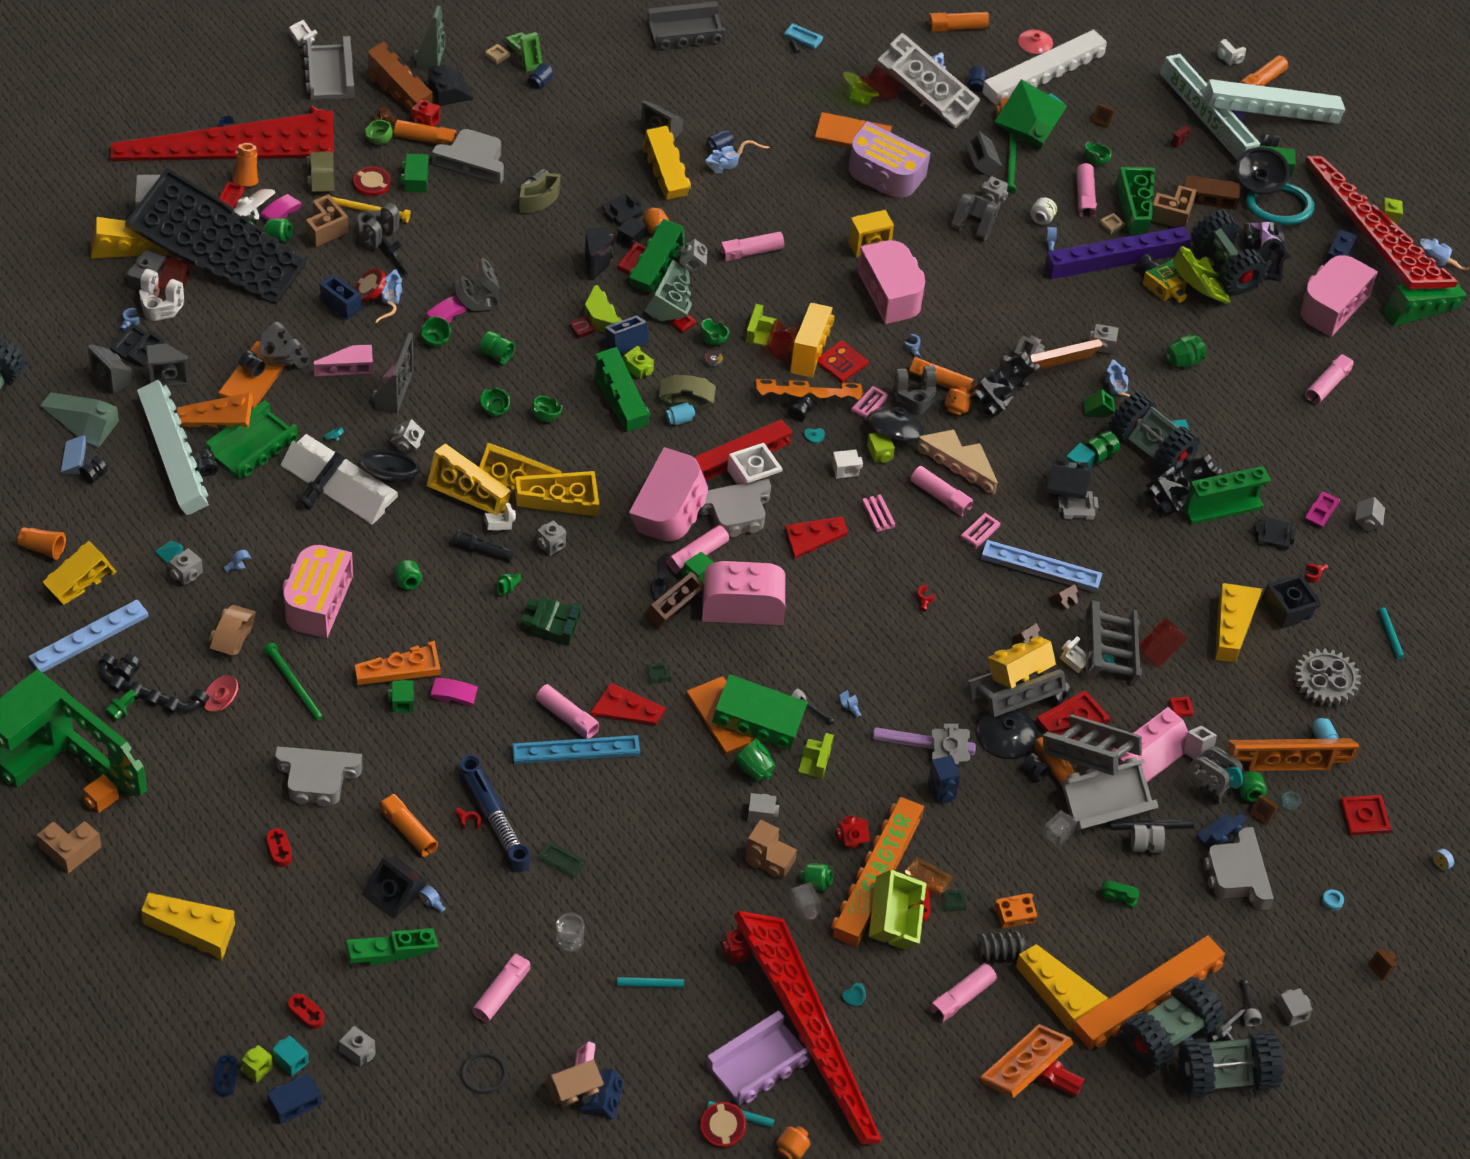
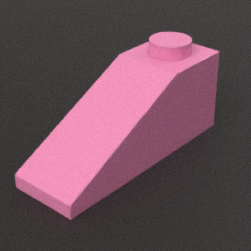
M353 345L314 361L315 376L373 374L372 345Z

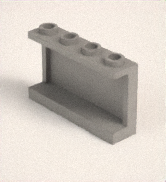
M343 36L342 45L312 46L311 39H307V45H304V56H308V58H305V69L309 70H305L306 81H310V83H306L307 94H311V100L354 98L350 36Z
M1137 757L1125 759V764L1118 766V773L1114 776L1089 769L1086 770V775L1080 776L1079 772L1067 775L1068 780L1061 781L1075 831L1159 808L1157 800L1151 799L1142 764L1145 763L1144 759L1137 760Z

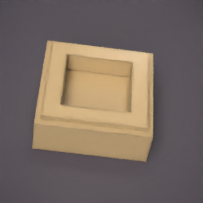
M496 44L485 51V56L495 64H498L510 57V53L499 44Z
M1114 213L1099 221V224L1110 234L1125 227V223Z

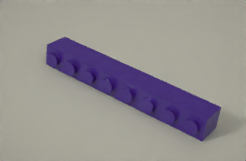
M1184 226L1047 252L1045 268L1050 278L1056 279L1135 264L1145 254H1150L1154 260L1176 256L1179 248L1182 246L1189 249L1191 237Z

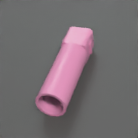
M1085 163L1079 165L1076 169L1079 217H1083V209L1090 208V217L1094 218L1097 207L1094 169L1092 165Z
M781 232L721 242V253H725V262L784 249V239Z
M1341 354L1306 390V399L1311 402L1317 394L1318 397L1312 403L1319 404L1349 374L1354 364L1353 360Z
M919 466L912 474L911 482L947 505L950 510L962 517L964 515L963 511L965 508L968 510L972 508L973 499L960 490H956L924 467Z
M716 526L666 560L668 566L675 574H678L683 570L684 563L702 551L707 556L729 541L728 533L722 526Z
M546 684L538 691L536 700L573 728L584 739L591 738L598 732L599 722L582 711L550 685Z
M514 954L472 1008L473 1014L482 1021L489 1022L529 972L530 962L518 954Z
M982 964L953 988L932 1002L930 1011L935 1013L940 1010L943 1015L940 1021L945 1022L948 1018L954 1016L960 1008L997 980L996 973L988 964Z

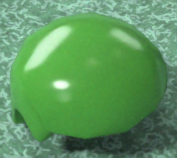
M375 120L365 128L367 140L374 145L386 144L392 137L393 131L388 121Z

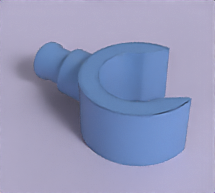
M1047 227L1046 244L1048 252L1050 250L1054 251L1057 238L1056 227Z
M128 308L123 312L124 322L120 326L121 331H126L132 323L135 325L140 323L139 317L128 318V316L137 314L136 308Z
M909 334V340L916 344H909L904 341L903 347L907 351H911L914 357L919 358L920 337L916 334Z
M240 550L236 552L231 558L232 561L227 566H224L225 571L229 572L234 569L241 570L246 568L242 560L252 559L248 551Z
M848 690L839 695V701L847 711L850 710L855 715V718L862 715L857 707L858 700L856 695L849 697Z
M426 885L419 892V894L424 895L428 899L425 902L428 907L431 908L433 906L440 913L446 909L439 901V894L431 886Z

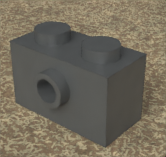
M979 131L966 141L974 166L985 175L992 174L1002 166L992 140Z
M146 249L142 255L138 256L133 267L127 271L128 286L141 290V276L146 269L157 272L158 279H160L167 270L166 257Z

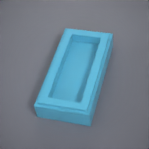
M793 23L784 33L785 38L795 40V42L813 50L823 40V36Z

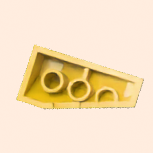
M487 443L479 465L480 469L504 486H511V489H515V477L562 473L558 469Z

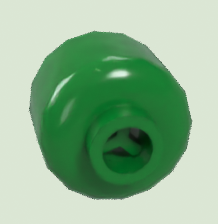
M271 218L264 225V233L284 243L292 237L293 226L286 218Z
M404 560L394 568L393 574L401 589L412 590L422 582L421 571L414 561Z
M1256 771L1243 773V782L1238 788L1243 800L1256 802L1260 795L1265 796L1267 788L1262 775Z
M808 863L805 870H801L800 882L804 883L808 891L824 892L828 887L832 886L833 871L829 869L827 864Z

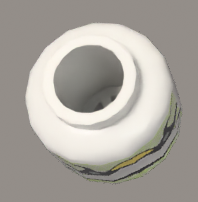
M1040 198L1031 208V217L1036 223L1046 225L1056 215L1057 206L1049 198Z

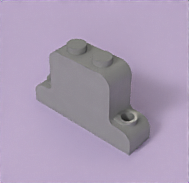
M464 129L460 131L453 145L440 144L432 151V164L497 184H501L504 179V165L498 161L501 156V141L496 137Z
M769 479L708 490L705 504L703 507H700L697 514L712 515L715 525L722 526L727 531L728 536L731 537L747 532L756 533L764 527L765 510L762 504L767 503L770 499Z
M278 746L276 749L278 770L289 773V798L301 805L315 803L325 807L338 803L343 779L356 778L362 772V754Z
M1247 827L1239 831L1238 837H1234L1231 844L1212 846L1208 857L1204 858L1203 864L1205 871H1209L1208 883L1210 889H1214L1215 895L1222 899L1248 897L1250 903L1256 909H1270L1274 897L1254 828Z

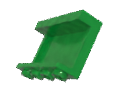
M264 400L251 410L249 427H242L241 425L226 427L206 442V449L213 451L215 461L240 480L244 476H249L259 465H264L273 455H278L292 441H296L298 430L295 424L289 427L271 413L270 404Z
M1264 466L1191 481L1184 512L1190 524L1194 525L1262 510L1264 505L1259 497L1264 484H1269L1271 479Z
M729 674L717 704L712 723L780 748L791 750L808 702Z

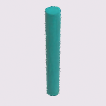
M1380 608L1378 612L1397 659H1403L1404 654L1386 608Z
M618 977L617 986L684 988V979Z
M709 1101V1102H708V1105H707V1109H708L711 1105L716 1104V1103H715V1102H712V1101ZM741 1110L746 1121L769 1128L773 1127L775 1119Z

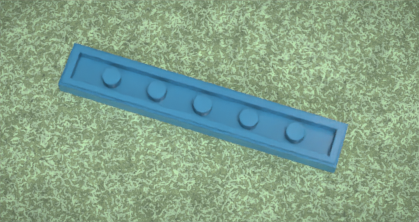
M638 735L512 744L514 764L640 756Z

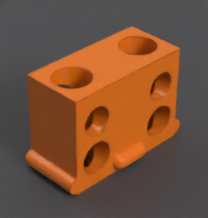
M1028 893L996 900L994 910L997 911L1002 929L1036 922L1038 915L1032 900L1033 894Z

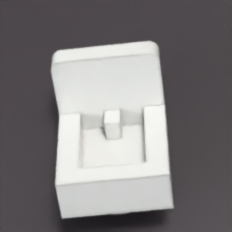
M304 20L288 28V32L300 47L304 44L307 45V39H311V44L315 41L317 31H311Z
M1224 39L1220 41L1217 53L1230 66L1235 63L1239 64L1244 60L1246 48L1235 49Z
M505 503L504 513H499L497 516L485 513L484 516L487 529L492 531L511 530L512 522H515L516 519L515 510H512L510 503Z
M1078 636L1073 641L1068 640L1062 647L1064 652L1060 659L1077 673H1080L1086 667V653L1077 646L1080 641Z

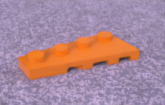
M250 393L178 407L177 414L182 422L179 426L201 427L202 425H209V427H217V425H226V427H234L235 425H241L242 427H249L253 397Z
M435 641L428 642V646L419 648V646L412 647L409 652L402 654L399 652L392 653L386 659L379 657L356 664L357 684L363 685L441 675Z

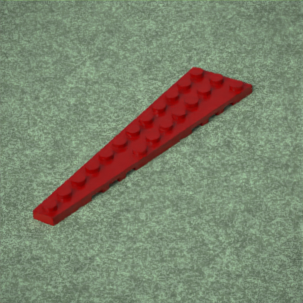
M1307 156L1305 160L1306 165L1409 289H1445L1456 287L1458 281L1444 268L1439 269L1435 265L1436 261L1433 258H1428L1424 255L1425 250L1413 245V239L1406 235L1376 205L1371 206L1367 202L1368 198L1365 195H1359L1356 192L1357 188L1346 183V178L1322 156Z
M738 911L733 915L737 922V929L745 936L792 1023L800 1034V1041L809 1050L861 1144L877 1145L882 1139L785 920Z

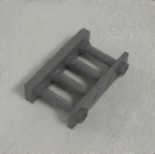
M1091 601L1085 610L1087 677L1095 678L1098 672L1102 670L1128 675L1129 686H1133L1141 678L1142 668H1140L1138 634L1140 620L1138 619L1137 610H1133L1127 619L1102 613L1100 602ZM1100 621L1126 626L1127 634L1105 630L1101 627ZM1101 637L1126 642L1127 650L1105 646L1101 643ZM1102 653L1128 659V667L1104 662Z
M1061 669L1051 673L1043 671L1036 674V672H1033L1029 675L1027 681L1021 679L1015 682L1018 685L1012 689L994 681L991 672L968 680L971 699L974 700L985 696L989 700L990 714L994 717L1066 691L1065 674Z
M1073 714L1069 716L1070 729L1062 735L1051 732L1043 734L1044 754L1113 776L1118 773V759L1125 753L1142 755V736ZM1073 736L1081 737V739L1078 741L1070 738H1072ZM1091 741L1099 743L1097 746L1089 745ZM1108 747L1116 748L1114 752L1105 749Z

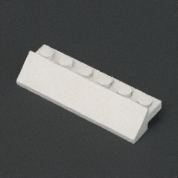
M903 33L878 58V63L954 128L970 117L980 101V98Z
M306 434L297 443L292 441L281 463V467L308 484L309 481L315 480L335 452ZM347 459L343 461L323 488L324 495L371 525L385 513V508L398 497L397 491Z

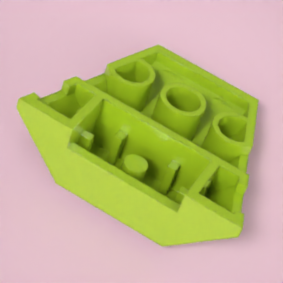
M1183 246L1180 247L1172 261L1179 274L1202 294L1226 304L1230 303L1223 284L1217 281L1219 274L1217 271L1214 272L1212 268L1214 265L1213 260L1207 257L1200 261L1196 260L1190 249Z

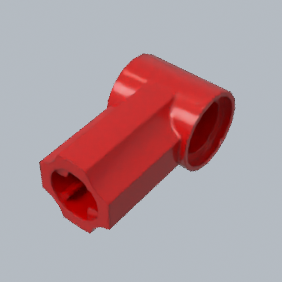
M1057 1060L1036 1077L1038 1083L1041 1084L1042 1082L1048 1085V1088L1055 1087L1075 1098L1085 1081L1083 1078L1065 1070L1063 1065Z

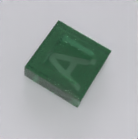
M667 662L646 665L651 684L671 681Z
M964 889L943 890L945 912L967 910Z

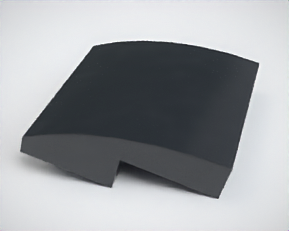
M132 323L110 347V350L114 354H118L119 357L144 367L148 362L147 345L164 344L166 340L153 331L145 332Z

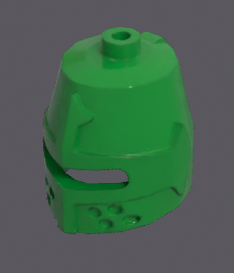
M1189 334L1175 339V342L1167 347V355L1165 357L1167 362H1170L1173 367H1184L1186 369L1205 360L1206 345L1199 336ZM1191 343H1192V345H1193L1194 348H1195L1196 356H1195V354H1194V352H1193V350H1192Z
M757 738L747 745L734 759V763L755 782L763 779L769 780L772 777V771L776 767L769 751Z

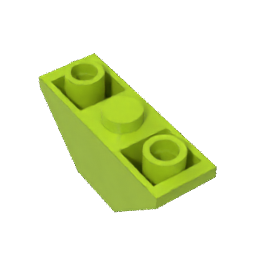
M598 285L594 286L585 303V316H587L595 330L605 333L606 326L620 322L622 319L617 317L614 306L609 304L606 293L601 291Z

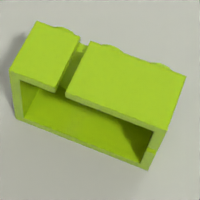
M889 870L876 876L869 937L884 943L889 941V945L904 950L920 944L924 905L919 903L925 900L926 883L894 870Z

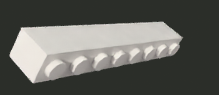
M1092 30L985 80L983 94L997 105L1000 103V98H1009L1021 79L1036 87L1042 83L1049 82L1054 77L1062 76L1069 70L1073 71L1082 64H1088L1092 59L1102 57L1105 54L1107 41L1095 30Z

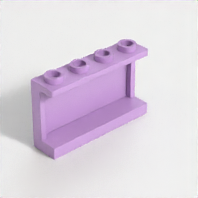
M779 1011L707 1056V1068L739 1105L743 1102H751L755 1099L757 1093L762 1090L768 1091L777 1080L788 1078L797 1067L803 1068L810 1062L811 1054L807 1047L804 1048L783 1024L784 1016Z

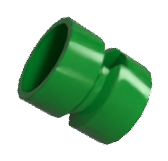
M488 331L483 336L479 345L480 353L489 358L492 357L501 364H505L512 357L515 350L514 342L501 338L499 334L493 331Z
M1105 431L1083 444L1096 452L1094 465L1120 451L1119 441L1111 431Z

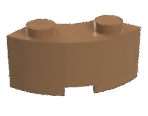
M232 605L228 609L225 608L216 631L213 630L209 638V642H211L210 649L230 655L239 654L246 636L252 630L256 611Z

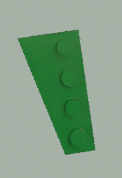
M1120 167L1115 183L1129 235H1141L1148 232L1152 220L1155 168Z
M663 219L660 225H656L652 239H649L646 243V250L643 254L639 255L635 269L632 268L630 271L629 279L632 287L652 294L663 278L662 272L666 273L671 264V259L675 260L677 258L679 248L685 244L683 226Z
M1458 283L1455 288L1409 289L1406 285H1397L1383 309V313L1394 327L1458 309L1467 295Z
M615 347L596 353L595 380L626 432L648 426V418H650L649 409L645 407L618 348Z

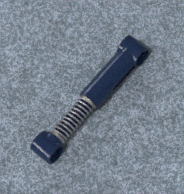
M475 755L462 757L460 760V777L467 784L484 818L488 823H491L492 828L502 843L508 858L509 868L519 873L526 871L530 865V850L526 845L520 844L518 838H516L515 832H513L510 823H508L505 817L506 812L481 768L480 759Z

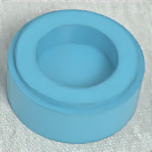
M1331 889L1323 894L1322 904L1325 908L1336 911L1342 907L1344 897L1339 891Z

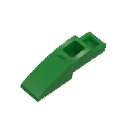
M434 928L392 931L389 937L346 940L345 948L349 963L368 962L370 967L419 957L437 950L438 943Z

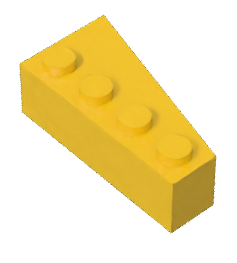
M667 126L646 130L642 149L644 153L647 152L648 154L647 160L649 164L653 163L655 177H660L658 183L666 200L687 196L691 184L689 178H686L684 174L685 167L683 163H680L679 150L674 146L672 132H669Z
M1222 584L1218 601L1215 660L1236 663L1257 608L1262 589Z
M148 893L141 911L144 925L166 935H171L185 944L188 943L198 948V950L204 953L207 952L214 955L219 960H222L235 926L233 910Z

